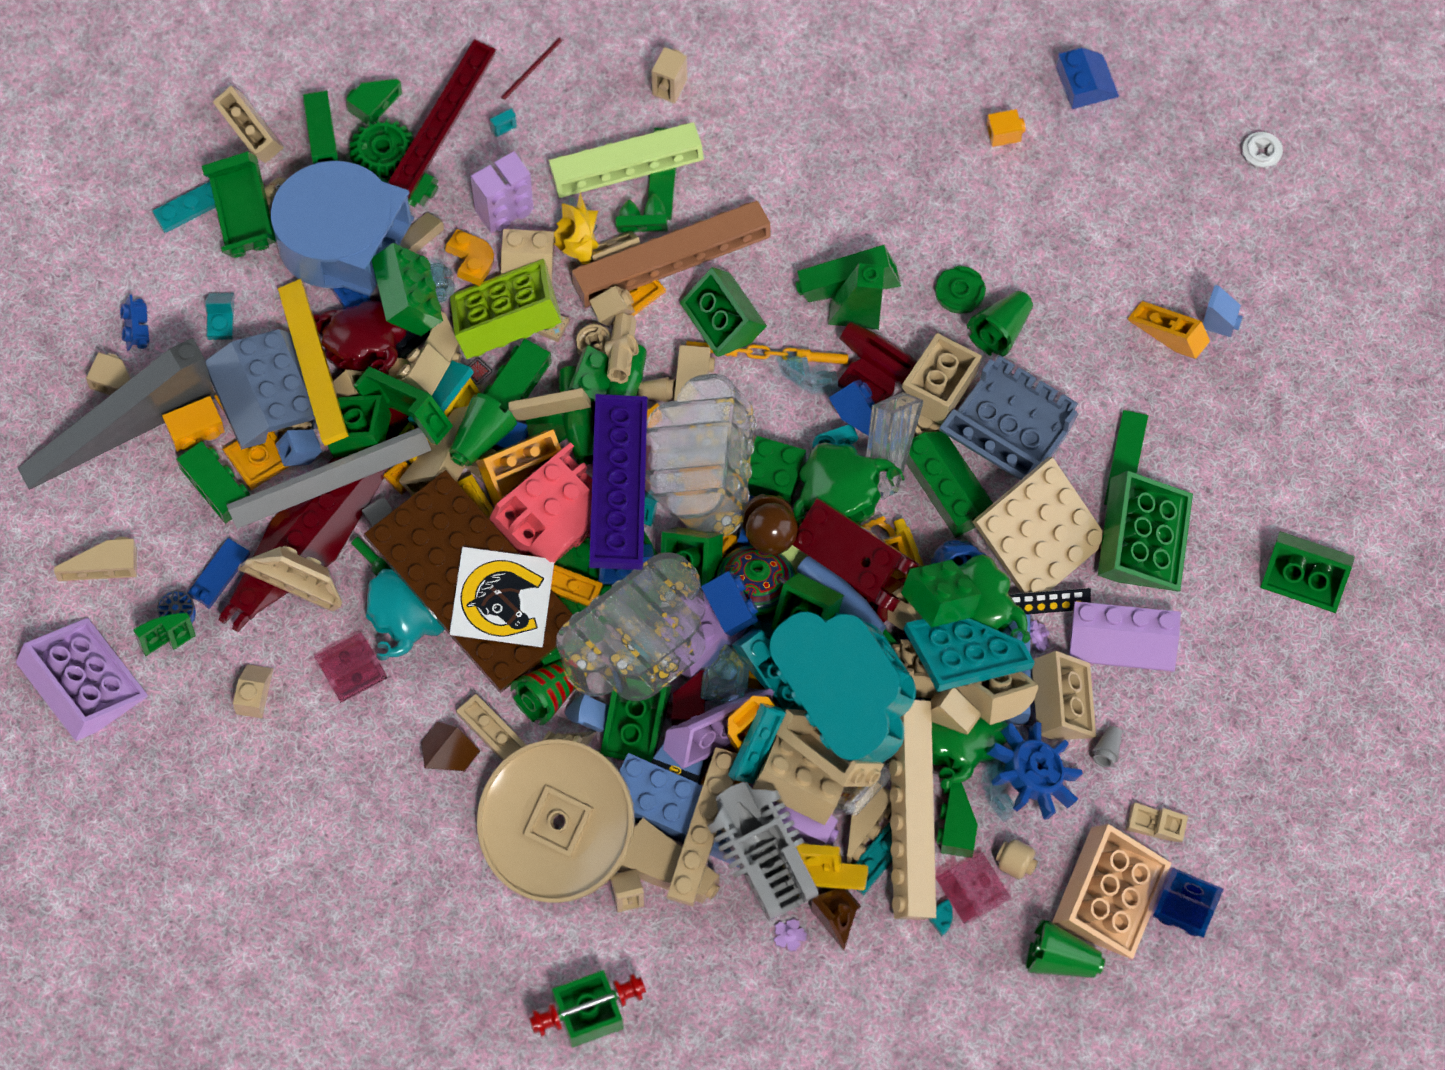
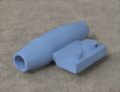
M807 556L798 565V573L844 595L839 614H849L862 618L864 622L870 623L879 628L882 633L884 632L886 625L868 601L847 581L810 556Z

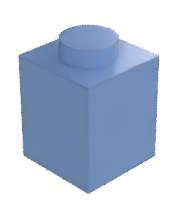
M287 430L275 444L283 466L309 465L322 452L314 430Z

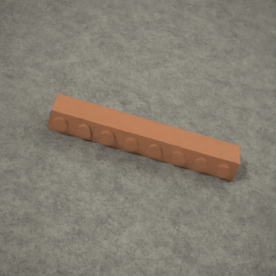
M758 200L752 203H745L736 209L721 212L715 217L704 221H697L691 226L676 229L659 238H652L646 243L635 247H628L622 252L611 256H604L590 264H583L577 269L572 270L573 286L586 308L591 306L589 300L614 286L630 291L771 237L770 221Z

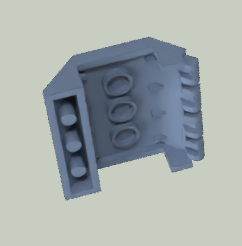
M277 329L232 341L205 360L210 380L241 450L265 443L268 432L312 421L313 430L318 428L291 333Z
M999 355L996 361L992 359L988 361L982 370L980 381L958 411L952 410L939 430L1021 480L1047 457H1052L1078 416V412L1075 411L1078 403L1064 394L1060 396L1058 401L1055 400L1059 392L1058 390L1043 381H1040L1037 387H1034L1033 385L1037 379L1035 376L1020 367L1016 370L1015 374L1011 373L1015 364Z

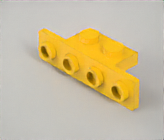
M804 843L796 846L816 887L865 890L869 871L868 866L842 863L840 847Z

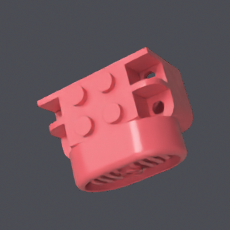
M571 442L500 500L489 518L520 555L546 558L549 562H554L555 564L570 549L578 547L586 538L590 537L592 478L586 473L588 466L585 463L578 465L569 456L574 447Z

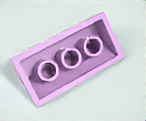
M1075 601L1072 612L1069 656L1090 664L1175 672L1181 612Z
M772 689L749 692L740 697H735L723 705L716 706L701 715L694 716L679 725L670 727L666 730L663 750L684 769L712 756L715 747L724 750L732 747L727 735L728 718L752 696L768 697L772 701L774 691Z

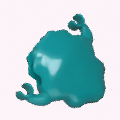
M382 569L376 578L369 581L366 618L372 622L377 632L388 633L394 641L398 642L392 648L387 642H379L377 647L385 648L388 651L385 654L378 653L376 657L379 660L385 661L389 657L403 656L412 649L414 643L423 635L438 636L444 632L445 629L393 570Z

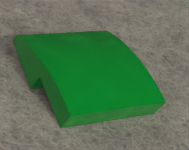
M187 613L162 616L133 629L138 645L145 656H148L166 643H169L172 649L175 650L196 636L191 619Z

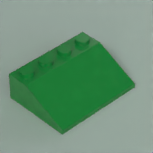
M1130 471L1112 477L1097 576L1118 583L1180 592L1193 493Z

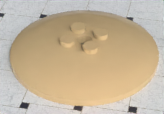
M553 739L529 744L507 757L493 772L483 790L477 814V831L480 847L486 862L496 877L521 896L540 902L563 903L590 895L615 875L625 860L631 846L634 832V807L627 783L616 766L608 758L582 743ZM558 814H562L565 817V825L561 829H556L553 824V820Z

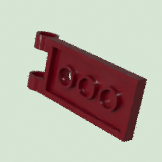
M818 498L800 525L796 540L792 544L874 599L879 605L892 612L896 609L900 599L885 590L884 587L894 570L898 568L908 575L910 569L921 567L919 563ZM868 557L871 561V564L869 567L865 568L863 566V560Z

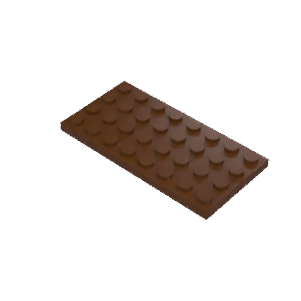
M446 470L364 533L365 539L449 635L462 547L519 554ZM550 589L543 647L450 636L499 693H502L514 680L522 677L552 651L582 629V624Z

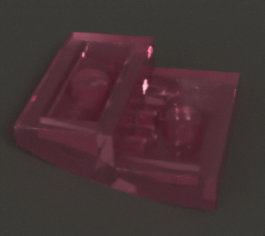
M361 632L314 656L316 663L328 680L332 691L340 703L387 679L386 673Z
M983 852L964 864H957L936 877L937 882L964 924L983 916L1011 900V896Z

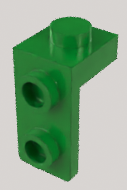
M425 173L415 192L408 199L409 205L416 207L418 203L424 207L428 199H432L438 190V180ZM378 176V178H379L382 182H385V183H388V182H389L388 180L382 178L381 176Z

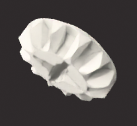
M1267 132L1253 133L1247 137L1243 144V156L1247 159V164L1255 165L1256 169L1258 167H1265L1267 170L1270 166H1276L1283 154V147L1279 139ZM1258 147L1260 149L1269 147L1267 149V155L1263 153L1260 155H1256L1258 152Z

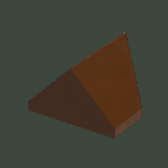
M437 722L421 742L424 768L465 772L480 753V750L458 727Z
M838 888L814 897L811 911L844 951L856 911L861 908V905L848 889Z

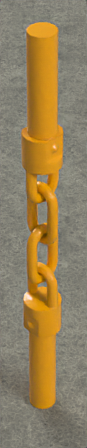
M686 341L687 346L709 347L707 342ZM754 344L749 345L746 349L739 348L725 354L726 356L737 357L738 352H742L752 359H767L770 355H777L788 362L809 363L810 361L848 365L849 355L810 351V349L789 347L783 349L782 352L771 351L768 346ZM751 348L765 349L766 351L763 352L765 356L750 354L753 353ZM787 351L796 352V358H787L786 356L789 355Z

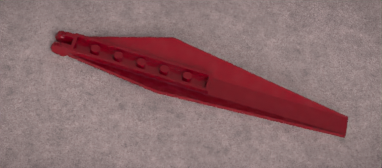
M389 408L391 419L386 441L397 437L409 422V416ZM333 457L327 464L335 462L344 457ZM390 467L278 512L271 520L253 557L278 547L287 546L296 550L297 555L304 558H315L321 562L322 566H329L339 556L362 517V510L369 505L384 479L383 475ZM244 573L229 602L230 604L220 614L219 621L224 624L227 623L234 613L238 611L241 614L234 621L232 629L239 632L257 613L289 592Z

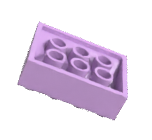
M88 618L24 643L16 660V664L75 741L98 732L148 696Z

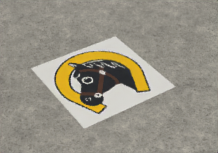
M462 547L450 635L543 647L554 562H549L546 558Z

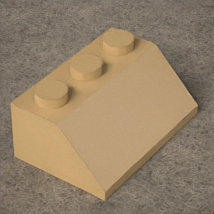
M936 333L904 381L902 388L921 415L942 425L975 378L982 355Z
M1058 651L1033 659L1035 664L1032 669V678L1038 684L1034 703L1036 722L1041 723V736L1052 740L1096 738L1090 663Z

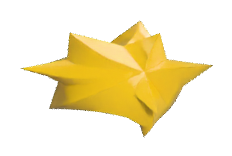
M581 191L576 207L562 203V219L556 223L558 228L554 231L556 241L554 245L564 254L578 259L583 265L590 264L592 250L598 248L599 244L594 235L598 211L586 209Z

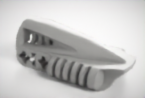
M747 782L730 786L715 797L718 814L714 822L708 825L711 834L719 830L722 831L721 835L714 838L716 843L723 839L727 841V843L718 847L720 852L730 847L732 851L723 857L725 860H728L735 856L736 861L728 864L729 869L738 865L741 868L732 874L733 877L736 878L744 874L768 921L819 895L796 849V846L804 843L802 838L794 842L791 839L799 834L798 829L790 833L786 830L795 825L794 821L791 820L783 824L782 820L790 816L788 811L781 815L777 812L786 807L784 802L777 806L773 805V802L781 798L777 790L752 789Z

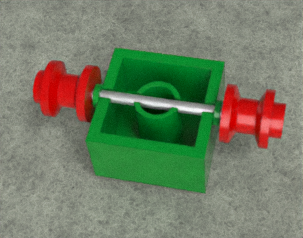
M602 970L552 989V994L557 1011L553 1003L549 1004L548 1011L539 1013L536 1009L532 1010L533 1016L529 1018L533 1033L539 1032L540 1036L543 1037L548 1028L555 1027L558 1031L562 1030L560 1022L562 1021L571 1047L574 1048L623 1030V1018L616 1001L619 1000L621 1007L626 1006L627 999L635 997L638 1001L643 1000L642 994L646 993L641 977L636 978L633 973L629 975V981L621 984L618 980H614L613 986L615 990H611L606 974Z

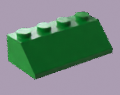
M941 431L924 432L902 444V459L954 537L957 538L975 528L972 521L990 507L993 502L949 436Z

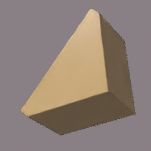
M955 688L938 693L930 700L932 722L968 735L981 717V713Z
M636 869L617 873L611 877L618 913L644 907V891Z

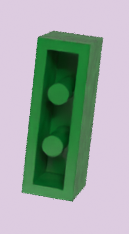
M525 338L520 346L516 345L513 348L509 362L500 367L496 375L497 379L493 385L489 384L483 394L501 403L499 408L504 413L509 410L508 402L529 397L552 363L549 351Z
M201 441L176 460L179 469L226 524L232 520L227 505L250 496V493L242 483L238 485L233 479L235 475L227 465L222 466L218 461L220 458L213 447L207 448Z

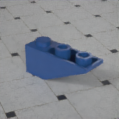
M861 380L854 381L828 397L843 421L890 450L900 446L897 432L893 427H889L884 420L886 415L880 405H875L871 398L872 391L865 382L862 383Z

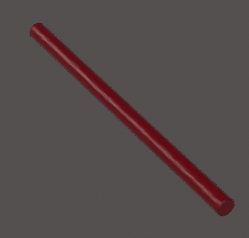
M559 37L501 98L506 100L563 40Z

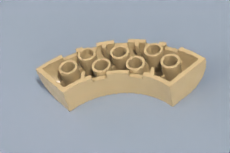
M901 640L900 644L891 645L915 682L916 697L932 699L934 695L943 692H937L909 640ZM1017 672L956 687L955 689L981 713L982 719L989 725L1023 713L1035 699L1038 684L1023 672Z

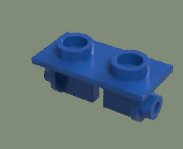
M130 294L120 308V317L124 319L125 323L122 330V341L126 342L127 351H130L132 345H137L139 349H145L150 342L148 325H139V323H147L148 321L147 304L144 303L143 299H136L133 302L132 295Z

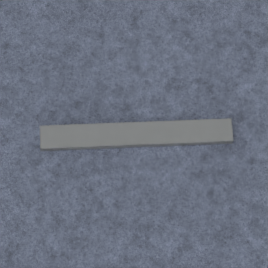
M419 427L227 505V508L238 529L429 452L431 448L425 434Z

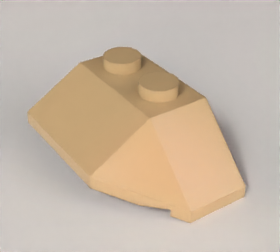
M287 546L278 547L247 559L238 566V570L327 610L335 611L341 607L342 601L328 568L322 566L321 562L315 558H304L297 555V551Z

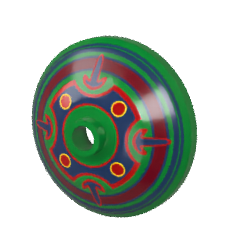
M751 545L738 548L729 553L722 560L717 571V577L729 571L735 576L739 575L747 588L744 590L747 599L751 598L758 609V613L755 615H766L776 612L784 583L795 576L792 564L783 554H763Z

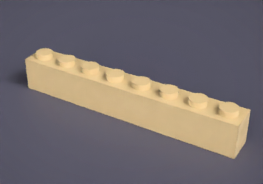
M915 700L909 711L900 717L905 729L904 740L900 749L890 757L889 773L891 775L889 797L892 811L890 819L892 829L891 855L893 857V871L891 874L893 883L892 909L894 911V919L900 920L936 918L931 701Z

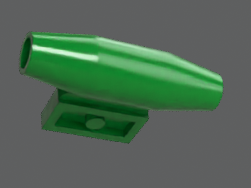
M638 344L639 352L632 357L631 373L628 376V381L620 384L618 382H611L607 377L609 362L607 355L587 345L583 348L568 391L583 388L591 402H595V394L637 396L640 383L643 380L647 350Z
M567 366L559 371V392L568 391L576 366ZM592 405L591 408L526 420L529 437L554 429L559 443L567 438L568 442L574 445L572 452L578 464L585 463L589 465L593 463L594 415Z

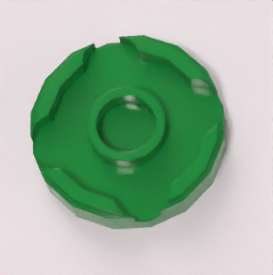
M956 266L954 269H947L942 272L937 279L935 293L937 301L943 308L952 313L965 314L979 308L985 298L986 286L982 276L970 267Z

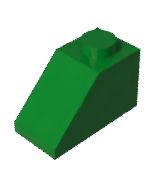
M391 79L361 83L347 95L346 104L348 112L365 124L369 121L373 125L377 118L379 119L403 93L401 81Z

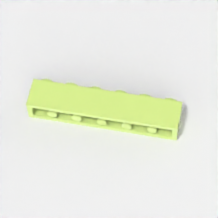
M692 122L662 131L658 130L643 136L632 137L624 141L609 143L605 146L586 149L578 153L559 156L549 160L558 197L562 198L580 193V191L585 192L702 161L704 157L695 123Z

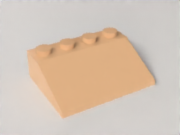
M1109 824L1091 827L1052 923L1075 937L1133 959L1171 862Z

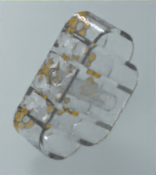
M715 373L699 375L690 379L681 388L677 401L663 403L651 413L647 420L645 490L669 514L678 517L689 529L721 533L723 537L732 534L740 527L746 502L750 498L748 481L752 475L750 460L751 454L754 452L753 431L756 429L753 405L728 377Z
M669 552L657 554L643 563V569L632 570L624 579L616 581L611 589L602 596L594 598L590 605L581 612L573 614L570 620L561 627L556 638L557 649L568 681L579 692L588 696H603L614 690L622 698L631 701H641L655 695L696 663L703 655L706 646L701 623L706 605L699 574L695 567L679 554Z

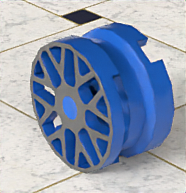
M178 590L170 591L164 594L158 601L157 611L159 617L187 613L192 624L195 621V606L187 593Z

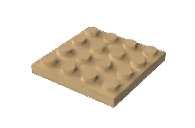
M1047 457L972 521L1021 593L1052 590L1102 546L1103 530L1053 457Z

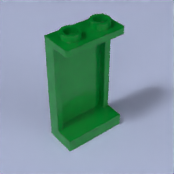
M247 151L203 165V175L210 179L225 245L221 247L222 253L231 256V258H239L245 256L247 251L253 249L255 251L265 250L269 248V244L276 243L257 156Z
M368 367L354 384V388L360 396L382 395L388 408L412 417L428 440L435 445H438L453 427L431 394L372 367Z

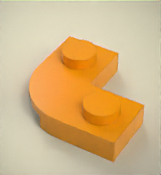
M459 229L454 232L446 244L445 252L465 259L458 269L457 277L480 286L493 267L494 251L485 240Z

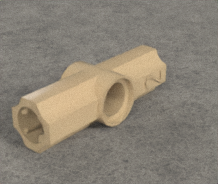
M624 313L616 315L613 322L611 340L605 343V351L609 358L607 377L611 382L621 384L628 381V376L631 373L632 357L639 352L638 343L635 339L636 319L633 315Z

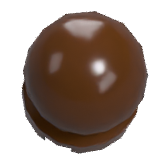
M760 494L752 498L744 508L742 526L751 546L759 552L769 555H778L788 551L795 542L798 533L797 520L788 501L779 495L777 497Z

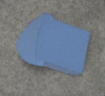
M583 693L567 707L565 715L573 723L583 725L597 732H604L609 705L591 698L587 693Z

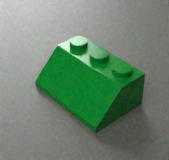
M711 267L679 302L717 357L751 344L767 327L731 273Z
M1280 531L1260 588L1336 613L1355 556Z

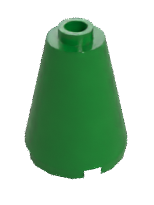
M1014 291L972 316L968 321L967 329L970 327L972 334L969 337L975 346L989 356L992 355V352L1002 357L1006 356L1011 351L1033 309L1031 297L1025 292Z
M483 393L474 395L470 400L450 447L451 460L461 467L472 465L514 429L517 421L509 410L504 413L499 408L501 403Z
M1042 919L1038 923L1034 931L1038 935L1034 942H1030L1026 958L1028 972L1095 978L1097 974L1102 973L1105 959L1102 958L1101 951L1050 921Z

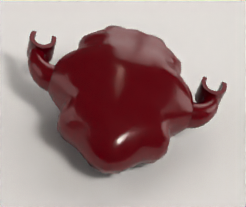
M364 301L357 306L347 307L342 310L333 309L321 315H313L318 333H322L323 338L321 342L322 346L327 350L326 358L336 368L344 372L345 370L365 371L368 367H372L389 375L388 370L394 366L398 358L396 345L406 336L407 330L386 321L382 301ZM330 322L326 327L324 326V323Z

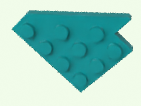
M970 618L932 628L924 619L907 622L904 627V631L937 692L1033 669L1035 664L1023 641Z

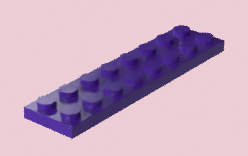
M595 394L589 568L643 570L647 434L646 396Z

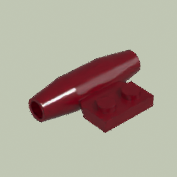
M850 322L843 330L840 340L860 359L850 364L837 381V386L843 389L852 382L861 380L862 383L865 382L871 389V398L875 405L878 404L883 409L887 404V399L894 394L895 383L903 385L918 361L881 335Z

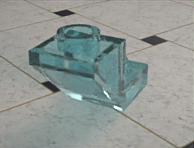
M794 356L781 362L782 376L810 394L837 391L838 378L836 371H819L815 375H811L807 357L800 358Z
M996 758L991 780L1005 771V763ZM1010 782L993 786L991 783L988 803L1003 823L1013 817L1014 803L1006 793L1002 794V792L1012 785Z

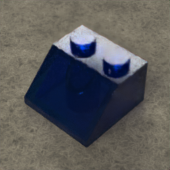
M1173 868L1153 917L1157 918L1162 924L1173 925L1183 929L1191 936L1204 938L1224 889Z

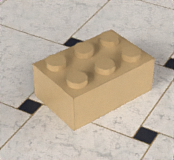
M778 735L774 739L752 789L777 790L781 798L776 802L780 804L784 802L786 807L823 825L826 824L835 810L844 786Z

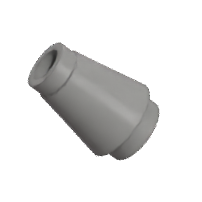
M1109 726L1094 748L1093 760L1098 765L1112 767L1118 761L1122 731L1119 728Z

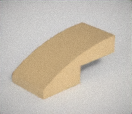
M1133 803L1130 808L1126 830L1168 841L1182 842L1188 816L1165 808L1159 811Z

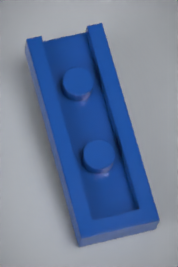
M228 538L187 594L210 609L238 572L239 564L246 561L249 557L250 551Z

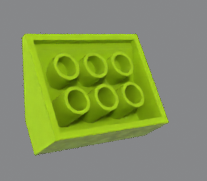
M544 259L484 281L480 286L474 285L450 294L454 334L466 359L481 356L487 351L497 347H505L510 342L521 338H528L536 332L551 329L557 324L562 323L560 309Z

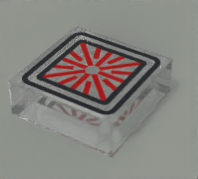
M480 356L475 357L466 365L474 371L470 378L478 389L482 388L496 375V371Z

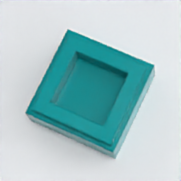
M512 108L490 119L491 131L495 137H499L516 128V114Z

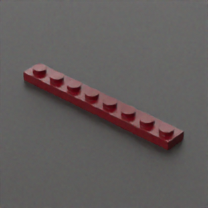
M475 39L473 40L390 178L388 184L409 190L408 199L411 198L495 57V48Z

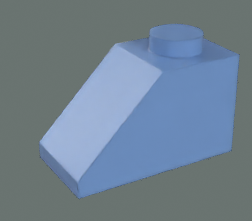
M1214 285L1203 326L1205 330L1231 337L1233 330L1239 331L1243 316L1238 315L1241 305L1217 285Z

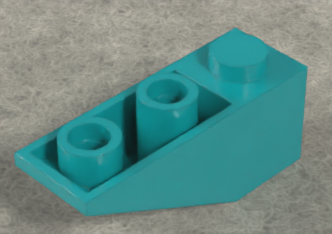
M752 629L732 644L746 667L765 689H772L774 691L773 699L780 708L786 711V709L796 704V701L791 696L793 690L789 683L785 684L776 672L779 668L772 659L770 641L762 630Z

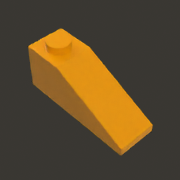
M1141 301L1128 317V321L1174 352L1196 359L1210 342L1202 321Z

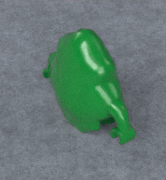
M817 444L811 450L807 462L800 471L801 481L805 485L800 498L796 501L793 508L798 529L805 519V513L809 512L817 498L823 500L856 523H862L865 519L874 515L876 505L881 498L877 487L880 481V472H887L888 481L891 486H894L893 477L900 476L902 481L905 480L901 469L885 458L877 457L872 459L861 456L856 448L850 444Z
M985 554L975 555L964 564L957 565L982 593L973 618L970 619L1002 633L1006 627L1015 621L1018 628L1013 629L1010 636L1018 639V634L1022 632V641L1024 643L1029 642L1030 633L1027 631L1028 621L1026 614L1009 596L1008 592L1011 581L1007 574L997 567L993 559Z
M980 717L968 735L932 722L933 765L947 767L943 768L939 773V778H945L940 784L942 789H949L953 784L967 781L974 773V768L980 762H991L996 759L987 755V750L995 743L1004 746L1007 742L1001 733L1008 726L1006 720L989 725Z

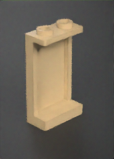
M786 709V715L777 735L839 784L847 787H872L879 780L880 771L884 766L882 762L856 760L851 762L839 757L831 748L827 749L819 738L821 734L816 731L817 726L813 727L805 717L806 710Z

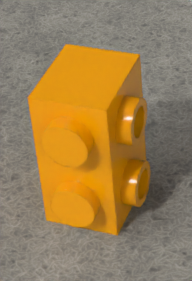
M211 396L162 415L166 429L177 452L189 450L201 441L214 440L220 434L225 433L222 420Z

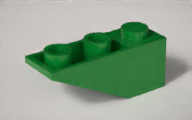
M957 783L953 784L951 788L944 790V794H949L948 803L942 804L940 819L946 820L944 829L939 828L936 844L942 845L941 853L973 858L978 824L963 784Z

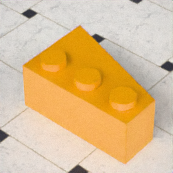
M554 429L543 431L476 460L494 507L500 500L562 450Z

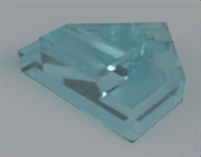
M725 644L719 653L721 655L714 665H709L703 673L701 698L705 701L718 699L722 702L739 699L744 697V692L748 689L750 666L732 647Z

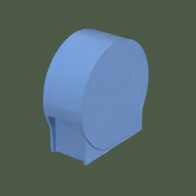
M320 162L297 171L281 185L271 207L272 226L283 264L295 277L310 285L322 288L344 287L371 296L377 286L372 258L392 243L400 245L414 220V216L410 214L408 203L409 190L382 182L370 170L350 162Z

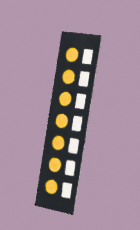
M1091 588L1009 594V596L1017 606L1021 607L1025 614L1073 611L1075 601L1091 603Z

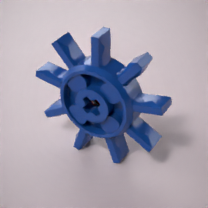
M1040 722L1034 723L1028 729V740L1025 741L1014 724H1009L1001 733L1012 750L997 743L987 750V755L1005 763V771L998 774L991 780L993 786L1011 783L1019 792L1013 807L1017 812L1028 803L1029 799L1037 800L1043 820H1048L1056 813L1051 795L1067 809L1078 800L1062 784L1064 780L1076 781L1083 775L1081 769L1063 766L1059 755L1065 751L1069 743L1065 739L1051 747L1042 742Z

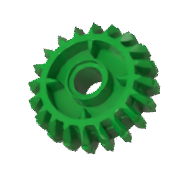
M377 118L376 124L372 125L367 121V128L359 126V134H353V142H350L349 154L352 163L370 170L377 177L381 176L389 181L413 142L414 135L412 132H408L406 125L400 127L398 120L391 124L388 118L385 120V123H381ZM382 149H387V150H388V151H386V152H378V151H380V150H382Z

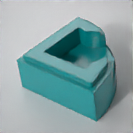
M949 899L936 906V918L928 919L941 937L948 932L953 920V910Z

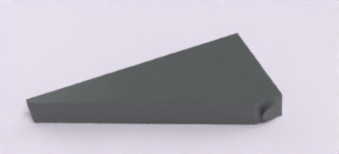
M193 337L168 349L18 467L28 489L30 490L164 424L162 417L164 414L209 396L214 399L215 394L205 358Z

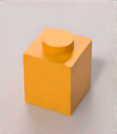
M1017 109L992 113L987 116L986 127L992 147L1021 142L1022 133L1026 132L1023 117L1019 118Z

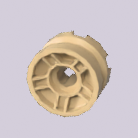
M597 324L587 325L582 328L576 338L578 355L581 356L583 348L587 345L591 346L592 342L598 343L593 346L594 349L606 354L605 343L611 340V334L608 329Z

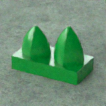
M652 194L645 205L643 215H640L639 209L631 200H627L621 207L619 215L616 216L618 233L630 231H668L667 214L659 197L656 194Z

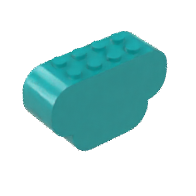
M800 612L781 623L774 631L770 640V653L779 668L776 672L785 684L789 683L793 690L791 696L796 703L804 706L807 711L805 717L813 727L817 726L821 732L819 738L827 749L831 748L839 757L851 762L856 760L883 763L900 749L905 735L904 724L900 717L912 707L916 697V686L912 676L881 630L849 614L837 615L830 620H824L814 613Z

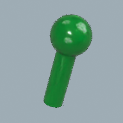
M358 536L351 542L372 564V572L376 576L382 569L392 570L382 557H378Z

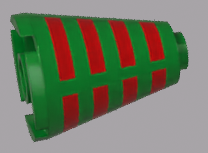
M566 657L512 682L510 686L511 692L515 690L517 694L513 699L519 709L532 722L539 720L540 723L538 725H545L549 722L581 682L577 679L576 675L570 676L567 673V668L571 666V657Z

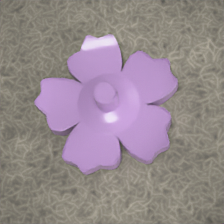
M1037 620L1031 621L1030 636L1032 642L1038 650L1043 652L1046 647H1050L1047 638L1049 631L1045 624L1037 623Z
M794 918L788 920L786 925L782 922L775 925V934L779 935L774 939L776 946L785 948L787 945L788 950L791 952L796 951L800 946L799 941H806L807 933L804 932L803 928H799V921Z

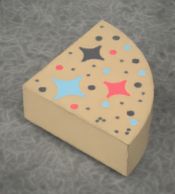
M561 316L562 323L557 324L551 329H544L536 333L559 342L570 319Z

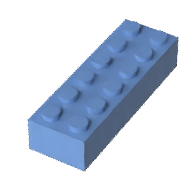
M628 753L619 772L627 783L632 797L634 822L639 823L644 818L666 836L684 843L703 785ZM721 830L717 832L716 837L722 834ZM726 839L717 843L714 841L711 856L729 864L736 861L735 856L728 860H725L723 857L732 851L730 847L721 852L718 848L727 843Z

